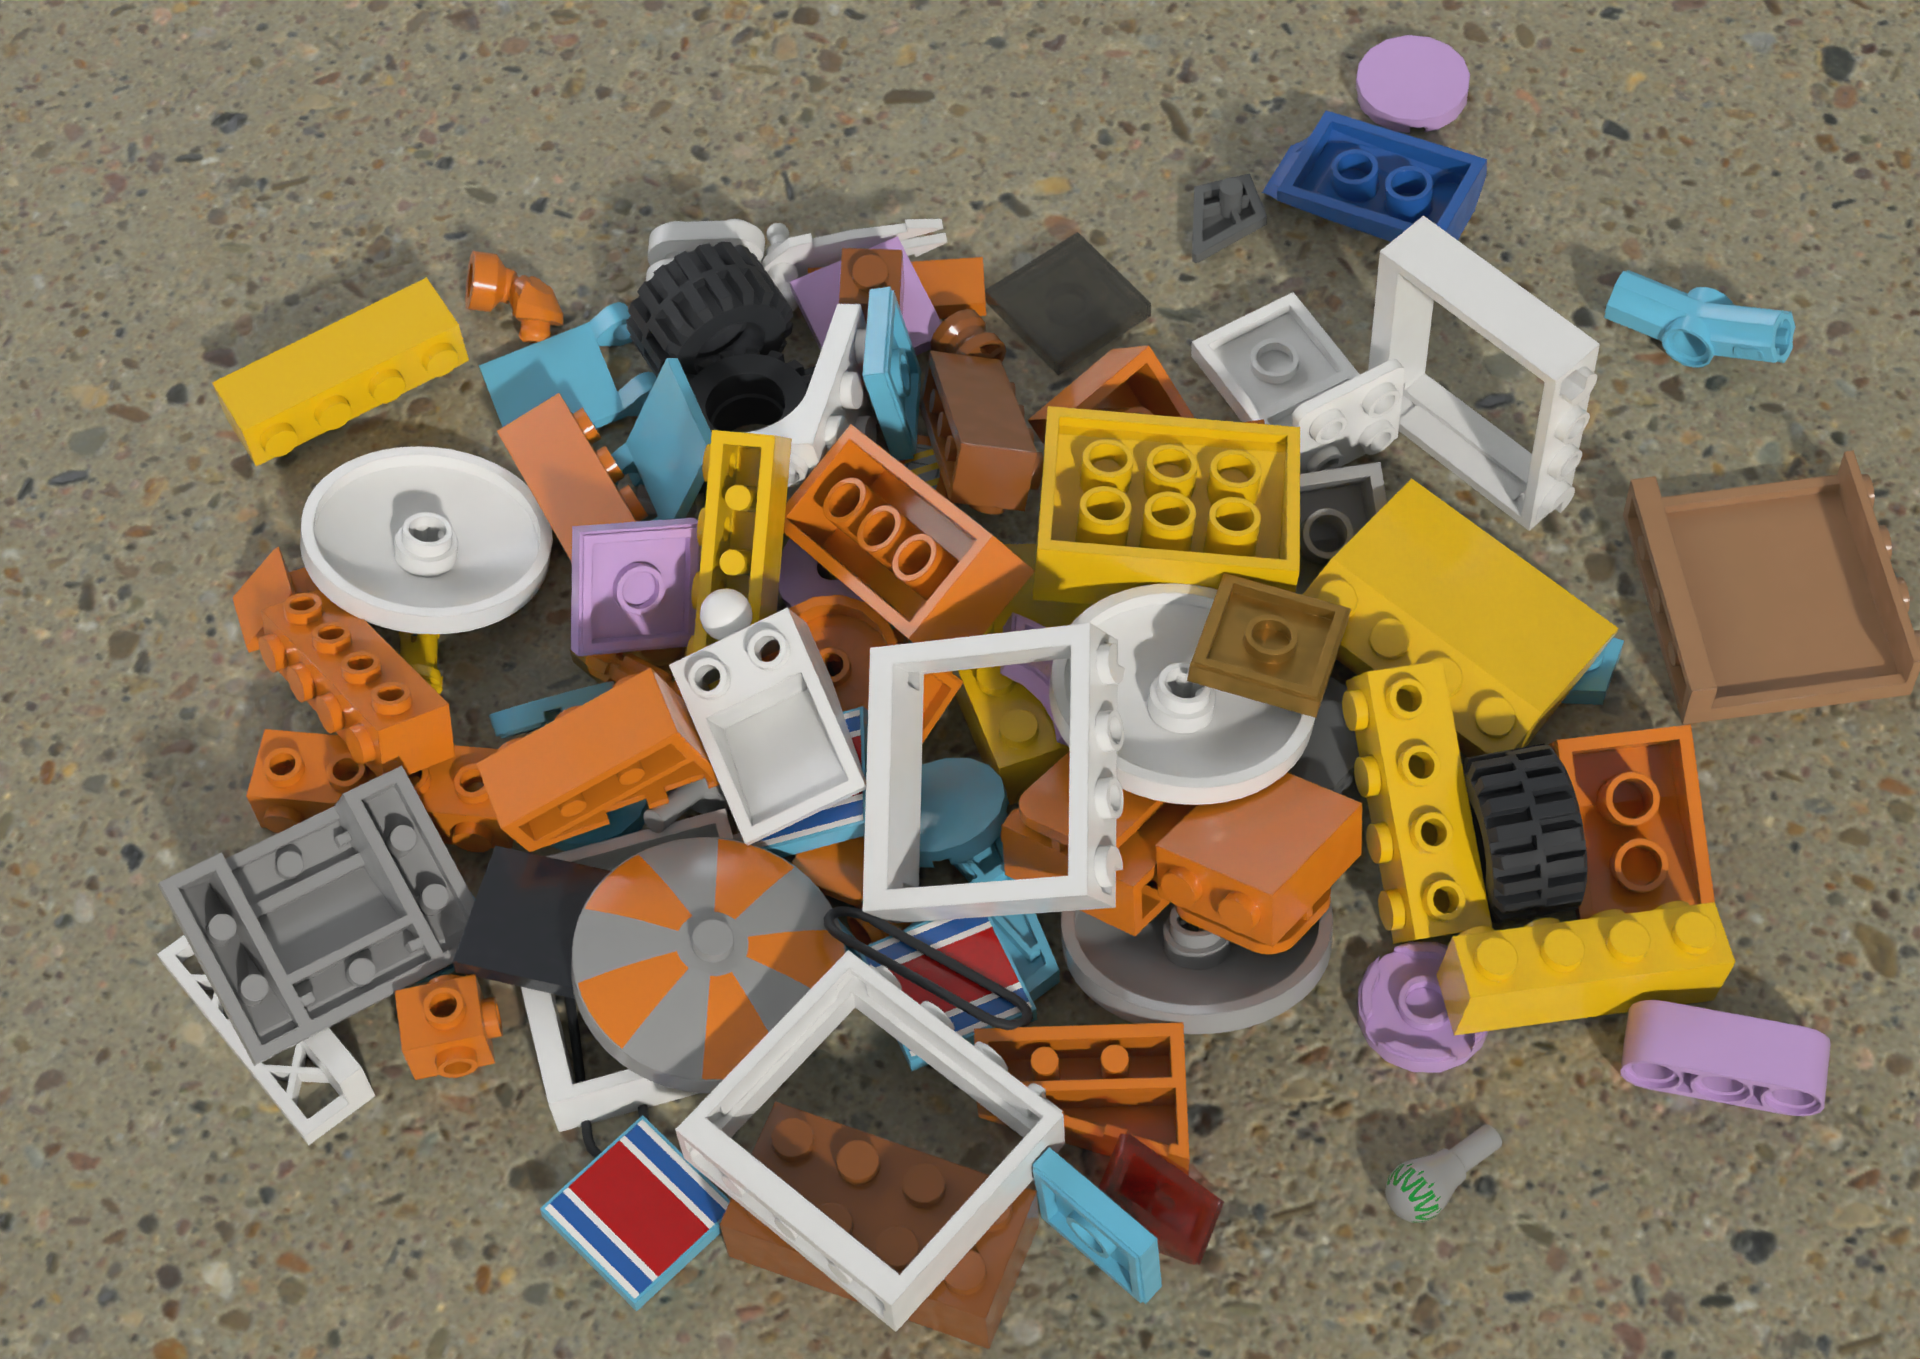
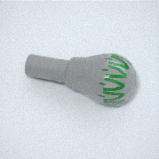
M1484 1124L1450 1150L1446 1148L1440 1149L1431 1155L1410 1159L1399 1164L1390 1173L1386 1182L1385 1195L1390 1209L1398 1217L1411 1223H1424L1435 1218L1447 1205L1456 1188L1466 1179V1172L1502 1146V1140L1498 1132L1492 1126Z

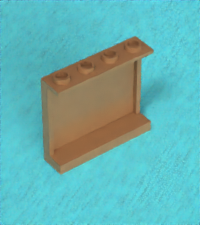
M1854 450L1844 452L1836 475L1662 497L1656 476L1631 479L1623 517L1682 725L1911 695L1920 672V630L1913 629L1908 615L1910 599L1907 584L1903 577L1895 576L1890 561L1892 556L1890 533L1885 525H1878L1873 510L1875 494L1872 480L1868 474H1861Z

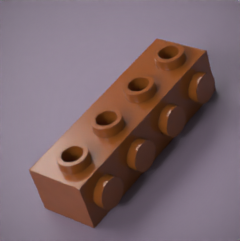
M930 351L919 407L949 501L951 503L968 504L972 509L985 514H1002L1006 509L1025 512L1029 490H1038L1041 483L1043 454L1036 451L1033 429L1027 428L1024 420V406L1019 405L1015 397V383L1009 382L1001 360Z

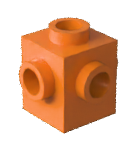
M454 974L442 975L431 979L425 985L395 991L402 1052L415 1080L438 1075L447 1078L463 1077L473 1073L478 1067L495 1064L492 1038L503 1036L501 1015L496 997L484 998L475 974L464 977Z

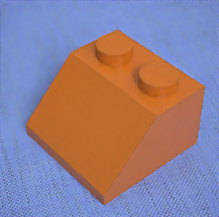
M1147 345L1111 349L1029 418L1028 422L1044 445L1048 406L1185 418L1195 417L1153 350Z

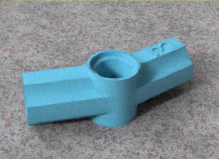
M1630 270L1623 271L1615 283L1606 305L1604 318L1662 341L1663 348L1672 359L1692 368L1708 365L1714 355L1785 363L1793 349V334L1796 327L1791 311L1734 305L1725 294L1708 287H1696L1687 294Z

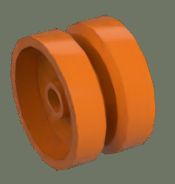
M844 595L812 597L790 607L791 611L808 624L832 679L842 711L861 706L868 710L870 648L899 645L888 621L866 602ZM780 650L762 658L763 662L774 660Z

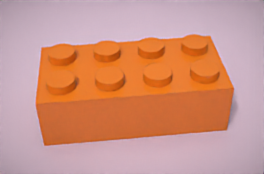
M852 424L849 425L786 503L784 533L913 643L983 635L1035 572L995 536Z

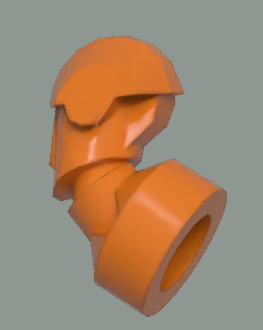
M472 251L466 280V309L491 312L499 302L510 303L513 309L512 314L521 321L519 337L526 343L535 344L550 338V325L563 326L564 314L551 286L546 285L534 276L522 275L518 277L516 271L504 266L497 254Z

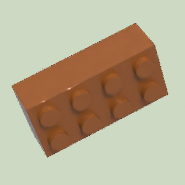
M776 1101L751 1153L758 1161L899 1275L990 1176L986 1173ZM1025 1188L907 1320L990 1349L1039 1226L1037 1191ZM731 1198L719 1224L729 1257L860 1303Z

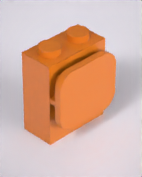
M1070 751L1021 795L1019 808L1014 809L1001 825V842L1003 843L1006 876L1015 880L1068 876ZM1122 789L1124 806L1121 816L1116 819V847L1119 849L1122 857L1123 870H1116V908L1080 911L1132 936H1136L1170 903V901L1158 896L1156 844L1196 805L1156 801Z
M1287 772L1272 785L1249 796L1223 803L1196 805L1156 844L1158 896L1175 904L1178 915L1186 922L1248 950L1260 954H1278L1287 951L1328 910L1331 903L1330 887L1361 856L1362 803Z

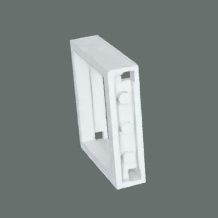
M1422 216L1380 251L1368 370L1391 359H1397L1405 368L1399 432L1528 531L1553 510L1556 509L1561 513L1570 503L1575 493L1572 483L1575 468L1582 458V451L1579 448L1582 432L1590 418L1587 407L1590 392L1597 381V374L1594 371L1600 344L1428 218ZM1434 300L1545 382L1532 454L1425 374Z
M1091 623L870 648L862 912L892 923L1116 908V870H1123L1122 857L1119 849L1116 847V819L1121 816L1124 806L1122 787L1117 779V751L1123 746L1124 726L1122 718L1117 711L1118 684L1122 682L1125 668L1118 664V640ZM1071 658L1068 876L919 887L924 674Z
M724 808L673 822L661 833L646 829L546 857L612 871L631 856L665 842L695 837H716L744 842L741 833L732 835ZM521 987L548 1104L559 1132L580 1127L581 1123L585 1120L595 1123L638 1111V1106L643 1104L652 1107L699 1094L657 1084L634 1073L630 1069L575 1083L554 994Z
M848 950L675 1131L686 1161L897 1332L1034 1179L1032 1164L1049 1147L1057 1153L1065 1145L1064 1115L1060 1108L1046 1099V1089L1035 1083H1031L1027 1087L1007 1072L1008 1067L1005 1061L995 1050L982 1042H976L974 1045L969 1043L954 1031L955 1028L952 1021L940 1008L929 1001H923L921 1005L901 991L900 982L886 967L879 971L873 965H867ZM854 1008H857L1023 1137L1022 1141L900 1275L731 1139Z

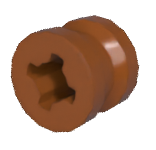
M970 309L958 311L945 319L933 333L930 342L931 350L998 359L1002 362L1006 354L1005 344L995 333L986 332V322L975 310Z

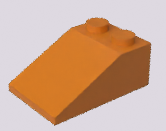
M1691 724L1560 739L1548 744L1557 754L1570 777L1578 801L1585 834L1588 869L1587 883L1582 904L1578 909H1575L1577 920L1588 919L1596 913L1610 909H1619L1627 914L1654 910L1658 906L1672 901H1685L1689 905L1715 902Z

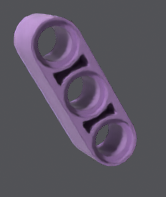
M1645 1000L1634 1003L1629 1008L1620 1071L1621 1076L1627 1082L1645 1089L1784 1115L1811 1116L1820 1113L1825 1106L1831 1043L1825 1034L1804 1026L1667 1001Z

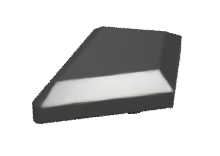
M1250 173L1194 186L1192 261L1194 263H1199L1267 225V214Z

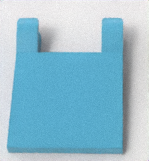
M621 302L613 303L604 308L588 323L479 365L502 427L560 393L572 413L583 407L596 429L627 416H639L657 379L655 374L649 371L641 373L631 379L617 392L599 346H621L632 342L626 320L631 317L628 307Z
M666 358L626 443L612 453L623 474H629L634 486L645 485L658 515L653 520L686 518L704 483L702 472L703 456L707 444H711L712 432L678 358Z

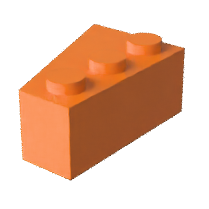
M651 667L639 674L628 675L620 679L609 691L583 705L573 706L562 711L556 716L554 721L525 737L507 741L499 747L496 753L476 763L500 828L529 852L608 825L610 822L607 812L641 800H646L649 809L669 803L667 791L705 778L709 789L720 785L685 701Z
M1183 1022L1017 1027L1013 1030L999 1028L974 1029V1044L982 1042L995 1050L1005 1061L1008 1067L1007 1072L1027 1087L1031 1083H1035L1046 1089V1099L1060 1108L1064 1115L1066 1144L1188 1179L1190 1158ZM976 1101L979 1118L1008 1126Z

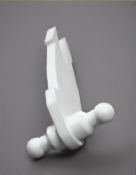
M905 219V223L854 229L812 238L811 233L789 238L788 228L782 223H774L767 229L766 235L771 246L766 250V257L762 261V266L780 290L793 312L798 307V304L791 292L790 281L807 275L808 268L826 267L840 261L842 248L868 249L898 236L907 256L915 254V257L947 243L946 233L913 238L943 229L942 219Z

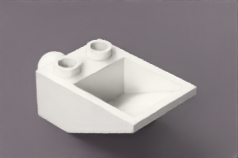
M719 589L709 594L701 605L700 621L704 630L711 637L719 641L669 666L744 843L749 846L866 790V779L832 679L808 624L787 607L750 625L752 621V608L743 594L733 589ZM780 650L774 660L763 662L762 658ZM720 679L717 687L710 690L708 684Z

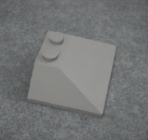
M402 766L343 793L332 808L226 859L221 852L158 884L254 1066L394 995L396 990L405 989L452 965L475 902Z

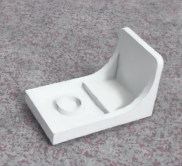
M1294 292L1192 341L1191 357L1242 422L1264 419L1265 424L1300 427V474L1341 468L1343 465L1365 454L1373 455L1383 451L1393 440L1398 438L1405 368L1397 359H1391L1359 374Z
M837 304L808 390L800 404L780 421L763 429L746 432L792 438L786 503L850 424L876 443V423L878 418L862 376L867 324L861 304Z

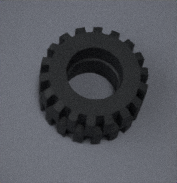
M720 241L713 247L710 243L697 246L694 251L689 253L684 251L674 256L673 261L667 265H661L653 272L654 276L641 285L637 291L639 297L631 301L628 309L631 317L626 320L627 330L631 334L630 338L656 378L666 358H678L685 375L687 373L697 375L699 373L697 367L699 363L707 358L712 362H716L721 359L720 353L733 350L734 355L745 354L746 348H759L760 355H768L771 350L782 353L787 345L785 339L792 333L793 323L790 320L793 317L791 307L755 254L751 253L747 247L741 244L733 246L731 242Z
M746 348L745 354L734 355L733 350L720 353L721 359L716 362H712L707 358L697 365L699 372L697 375L686 374V378L711 432L712 430L731 432L736 428L750 424L770 426L780 421L800 404L812 378V374L805 375L804 366L794 359L785 363L783 353L771 350L768 355H760L759 348ZM704 481L698 494L703 493L706 502L707 482Z
M1538 744L1463 759L1462 767L1492 922L1499 924L1578 909L1582 904L1587 883L1588 869L1585 834L1572 782L1567 770L1554 750L1548 744Z

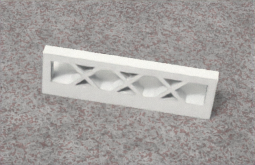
M185 935L157 954L162 964L308 1145L375 1097L362 1067L330 1028L296 1044L292 1066L264 1065L262 1062L254 1066L230 1020L226 1019L223 1015L224 1009L215 992L212 1000L205 993L204 990H213L206 975L190 974L182 964V962L194 955ZM307 1056L317 1068L305 1067ZM276 1080L288 1081L286 1092ZM302 1082L330 1083L340 1095L309 1119L297 1107Z

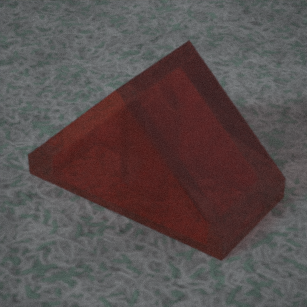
M1120 1134L1098 1189L1157 1238L1159 1253L1191 1265H1200L1224 1201L1131 1134Z

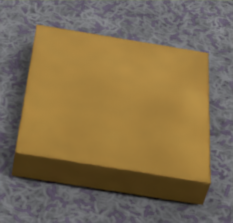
M1224 573L1190 663L1187 681L1316 718L1348 623L1351 608Z

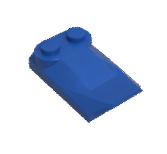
M1326 110L1312 134L1303 141L1290 146L1262 193L1282 203L1390 242L1422 216H1425L1458 240L1475 211L1487 176V159Z

